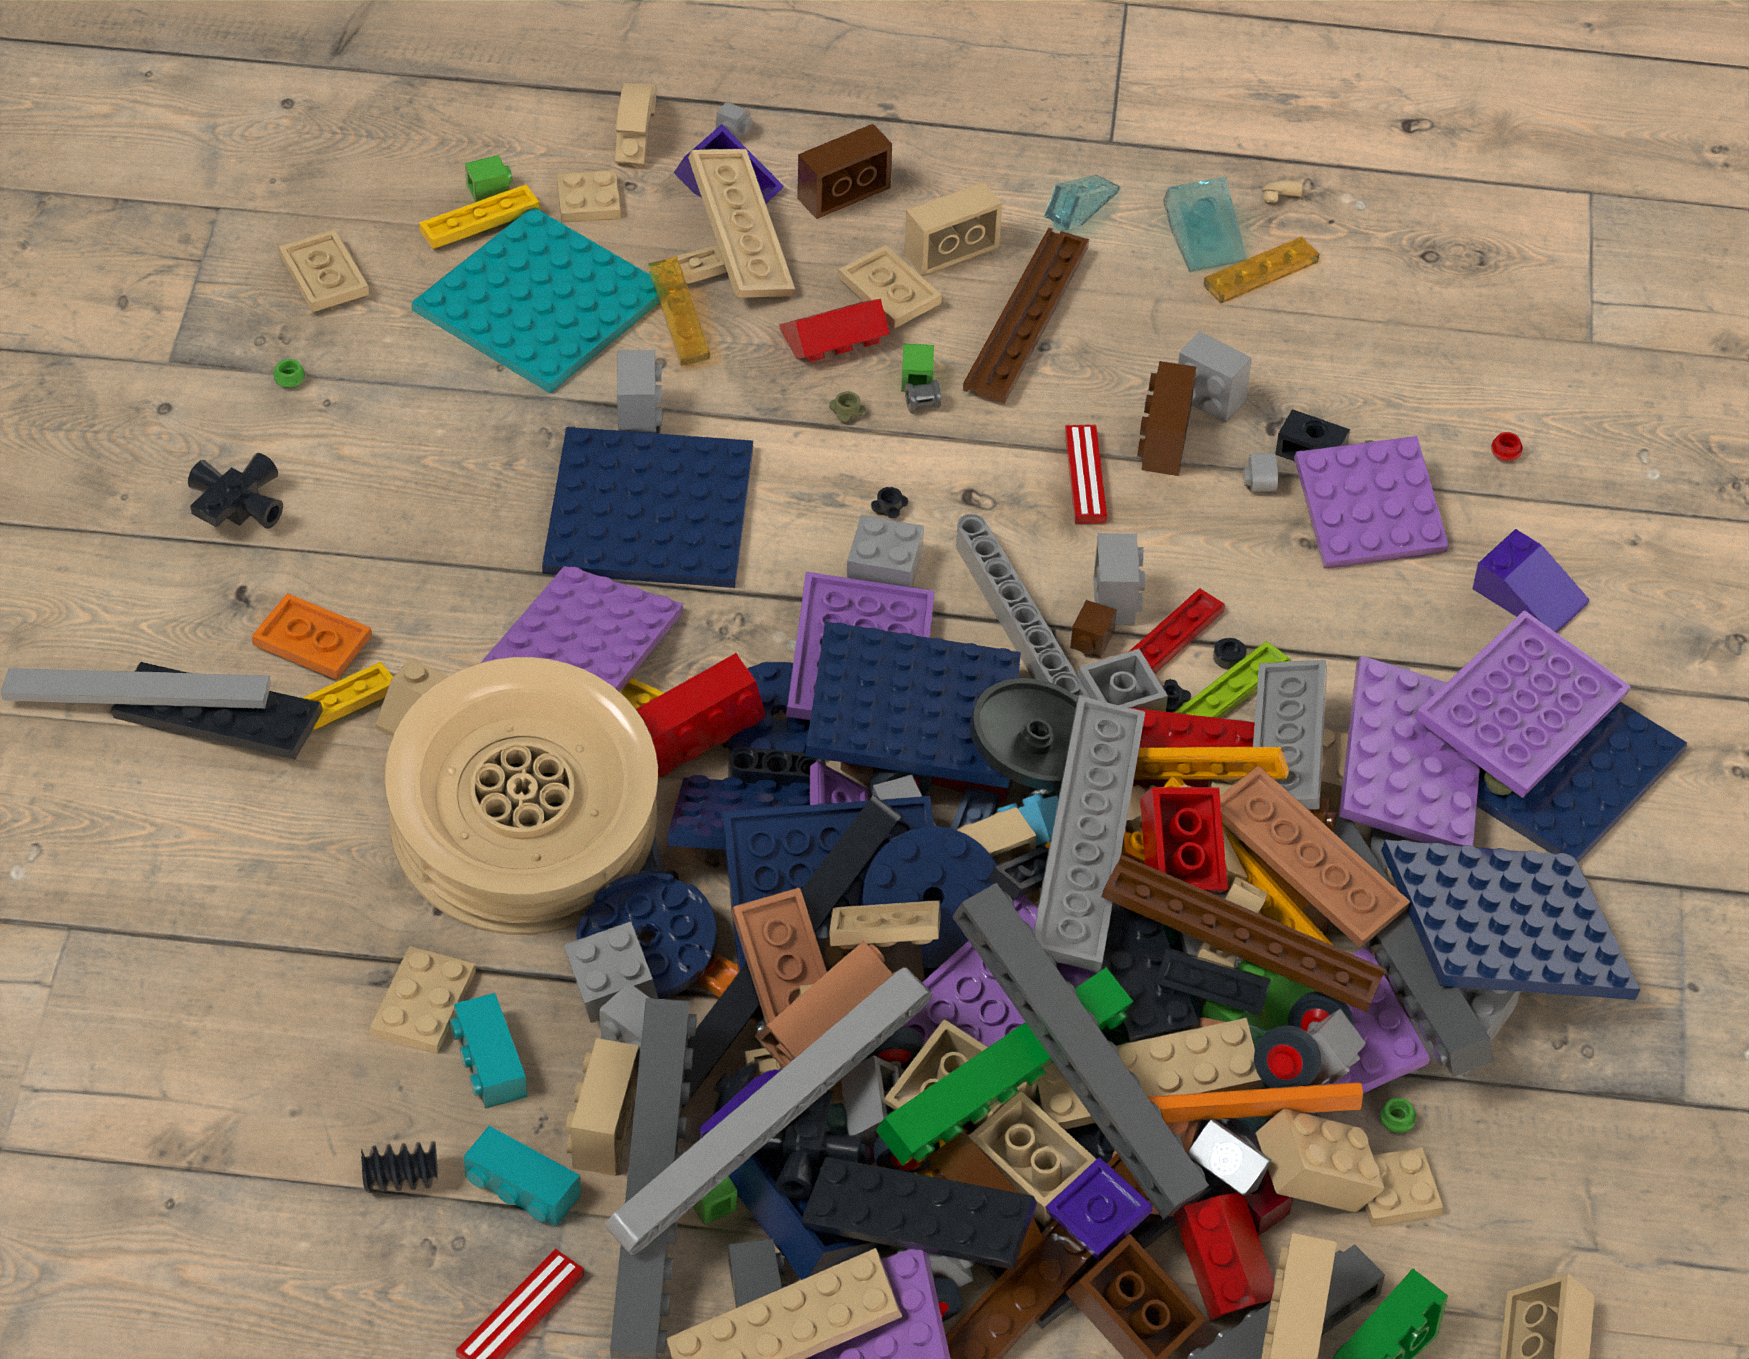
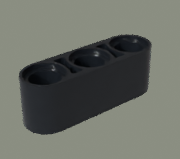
M740 747L734 749L729 754L728 777L740 778L743 783L756 784L759 780H772L778 786H790L794 782L808 783L810 785V766L817 761L825 765L826 763L824 759L806 757L804 752Z

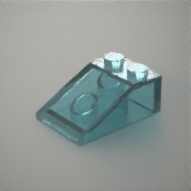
M1226 176L1168 187L1163 202L1170 229L1189 272L1247 261Z

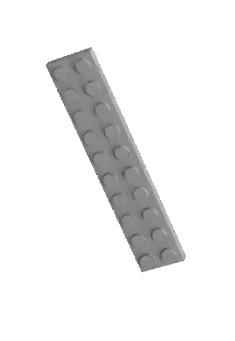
M1082 696L1078 697L1034 933L1036 940L1043 950L1049 952L1056 962L1099 972L1103 962L1113 903L1101 896L1121 856L1145 712Z

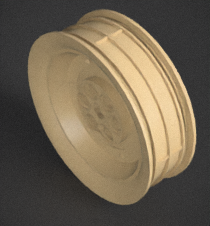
M511 657L478 663L446 677L425 692L405 714L393 735L385 764V789L389 806L390 837L394 853L401 869L415 889L434 907L461 923L490 932L512 935L538 934L568 928L579 923L581 915H585L587 909L594 902L593 897L604 887L607 888L610 883L620 878L639 873L644 868L651 853L657 826L656 793L658 786V764L651 735L636 709L618 690L600 677L582 668L560 661L535 657ZM514 763L522 764L520 767H512L510 765ZM545 773H553V774H555V775L552 776V777H545V776H543V774H545ZM487 783L496 784L494 787L483 786ZM553 802H558L562 805L553 807L549 804ZM496 812L503 814L499 817L490 816V814ZM527 822L535 823L532 827H526L522 824Z

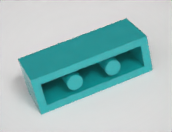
M496 993L455 1003V1018L450 1019V1026L454 1039H461L463 1047H460V1055L464 1067H471L473 1075L469 1077L474 1096L481 1095L485 1109L527 1097L526 1076Z
M490 1125L463 1156L465 1177L473 1185L479 1188H487L496 1193L505 1203L510 1205L516 1204L528 1211L534 1219L541 1222L546 1221L555 1227L581 1196L579 1174Z

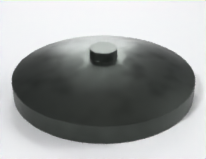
M1015 678L998 682L987 688L980 695L973 709L970 719V733L973 743L984 760L1005 777L1032 788L1059 790L1061 788L1078 697L1058 685L1038 679Z

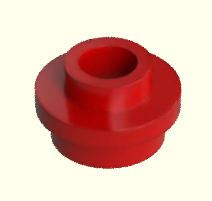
M1511 432L1500 433L1492 441L1491 445L1492 453L1497 458L1505 461L1518 459L1523 450L1520 438Z

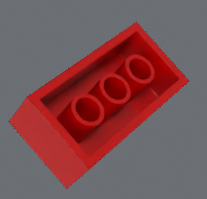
M737 653L636 709L653 741L658 764V777L668 775L674 768L698 758L704 751L717 744L725 743L734 734L745 728L755 726L761 719L766 717L756 680Z
M1132 708L1145 712L1139 748L1253 747L1255 722ZM1169 779L1133 780V786L1140 785L1142 788H1149L1151 785L1164 787ZM1182 779L1186 785L1191 787H1208L1209 779Z

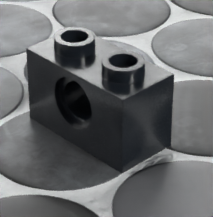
M1292 409L1278 433L1275 455L1295 462L1294 456L1299 451L1348 445L1350 429Z

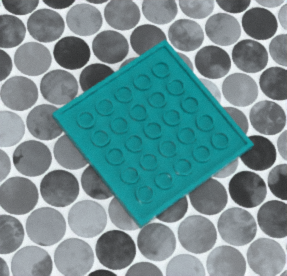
M533 208L522 214L412 301V311L546 392L551 393L670 295L669 285L540 210Z

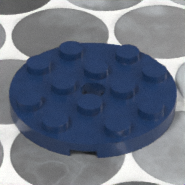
M762 662L747 668L756 680L766 717L761 719L755 726L745 728L734 734L728 741L722 743V746L724 748L728 747L731 751L740 747L805 753L810 720L793 717L779 720L773 717L774 714L779 713V710H783L784 714L787 713L793 663Z
M940 826L912 829L892 839L875 856L864 881L863 906L924 902V893L928 888L938 887L944 894V901L940 905L939 939H933L930 943L921 944L923 968H939L969 941L953 919V915L963 901L994 884L988 877L997 864L982 844L961 831Z
M637 873L610 883L607 888L604 887L593 897L594 902L587 909L585 915H581L579 920L577 940L630 921L637 938L645 931L655 932L656 936L650 941L651 944L647 945V942L639 941L651 973L658 999L674 996L694 984L709 967L717 947L718 933L712 907L706 897L694 885H688L674 879L673 875L667 873Z

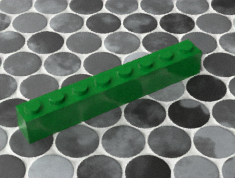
M1104 968L1075 988L1077 998L1086 1011L1094 1015L1100 1030L1106 1026L1112 1030L1128 1017L1125 1011L1132 1004L1133 1000L1107 968ZM1025 1022L887 1115L876 1129V1132L902 1166L912 1159L919 1163L935 1150L934 1144L942 1139L945 1143L953 1140L963 1131L961 1127L969 1120L973 1124L982 1120L991 1112L989 1107L997 1101L1001 1105L1007 1103L1018 1094L1019 1090L1017 1087L1025 1082L1029 1086L1036 1083L1047 1073L1044 1069L1054 1062Z

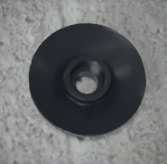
M756 1061L746 1064L732 1076L727 1072L721 1076L713 1089L719 1093L714 1114L751 1082L759 1065Z

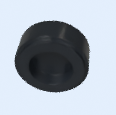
M1223 638L1214 646L1213 660L1219 667L1229 670L1246 657V647L1238 639Z

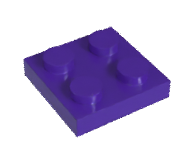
M1100 1157L1045 1206L1047 1213L1098 1261L1153 1211L1152 1205Z

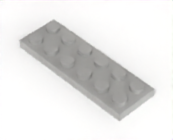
M1326 660L1259 663L1253 747H1281L1289 772L1287 779L1274 780L1308 810L1319 809L1327 682Z

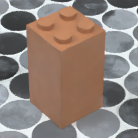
M863 941L759 1031L755 1037L779 1065L784 1068L896 972L891 973L883 963L885 961L884 956L874 945L870 944L868 946Z

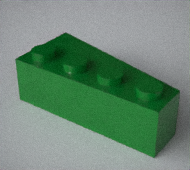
M1412 1268L1354 1335L1339 1347L1332 1359H1414L1438 1336L1448 1295Z

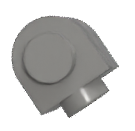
M726 102L717 111L716 128L722 124L739 140L743 133L747 134L752 126L753 120L750 117V111Z
M1275 453L1250 454L1248 459L1249 467L1243 468L1244 486H1250L1251 492L1277 491L1278 470Z

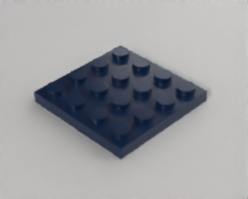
M704 775L683 777L668 831L667 846L725 850L721 817L723 811L810 805V785L808 783L794 782L790 786H778L772 780H759L756 784L743 783L740 778L728 777L723 780L709 779Z

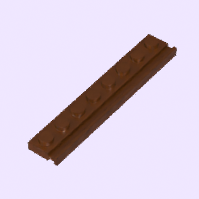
M1048 227L963 383L964 392H968V390L975 391L977 396L1003 404L1006 403L1089 246V239L1063 231L1058 234L1052 232L1053 228Z
M1121 855L1101 896L1104 899L1364 1012L1368 1011L1386 970L1381 966L1124 855Z
M1116 1154L1107 1165L1149 1202L1150 1200L1119 1155ZM1053 1220L1041 1233L1044 1240L1019 1258L1014 1270L1007 1269L945 1334L950 1359H1001L1091 1264L1095 1257L1060 1224Z

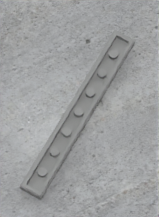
M8 668L1 696L3 701L265 708L271 680L269 675Z

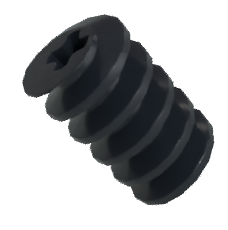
M431 1141L428 1152H424L420 1142H416L413 1153L409 1152L405 1143L401 1144L398 1154L394 1153L391 1144L386 1145L384 1155L379 1154L376 1145H372L369 1156H365L361 1148L362 1179L367 1193L372 1192L375 1182L378 1183L382 1192H386L389 1181H392L396 1191H401L404 1180H407L411 1190L416 1189L419 1179H422L426 1189L431 1188L434 1178L438 1180L435 1141Z

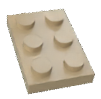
M335 229L278 246L279 256L312 312L369 295L368 284Z
M887 245L838 269V278L863 301L881 298L887 323L894 329L942 304V294Z
M940 900L834 907L829 931L830 945L839 946L842 949H854L863 941L866 944L875 943L879 947L892 946L901 941H911L913 944L930 943L933 939H939Z
M409 946L370 1026L371 1036L438 1054L449 1031L450 1019L455 1018L454 1004L463 1001L476 973L475 963Z

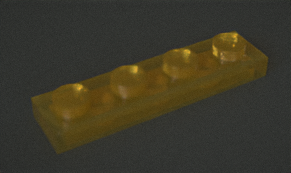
M1301 236L1204 277L1203 286L1221 304L1318 263L1319 253Z
M678 257L648 263L649 273L680 365L685 366L710 359V351Z

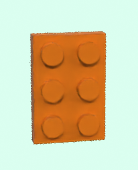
M287 593L251 637L254 646L338 680L370 640L372 631L371 627Z

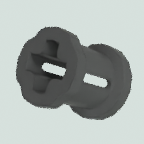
M932 380L930 384L913 386L911 383L905 384V398L908 410L915 411L916 407L928 405L940 407L941 392L938 381Z

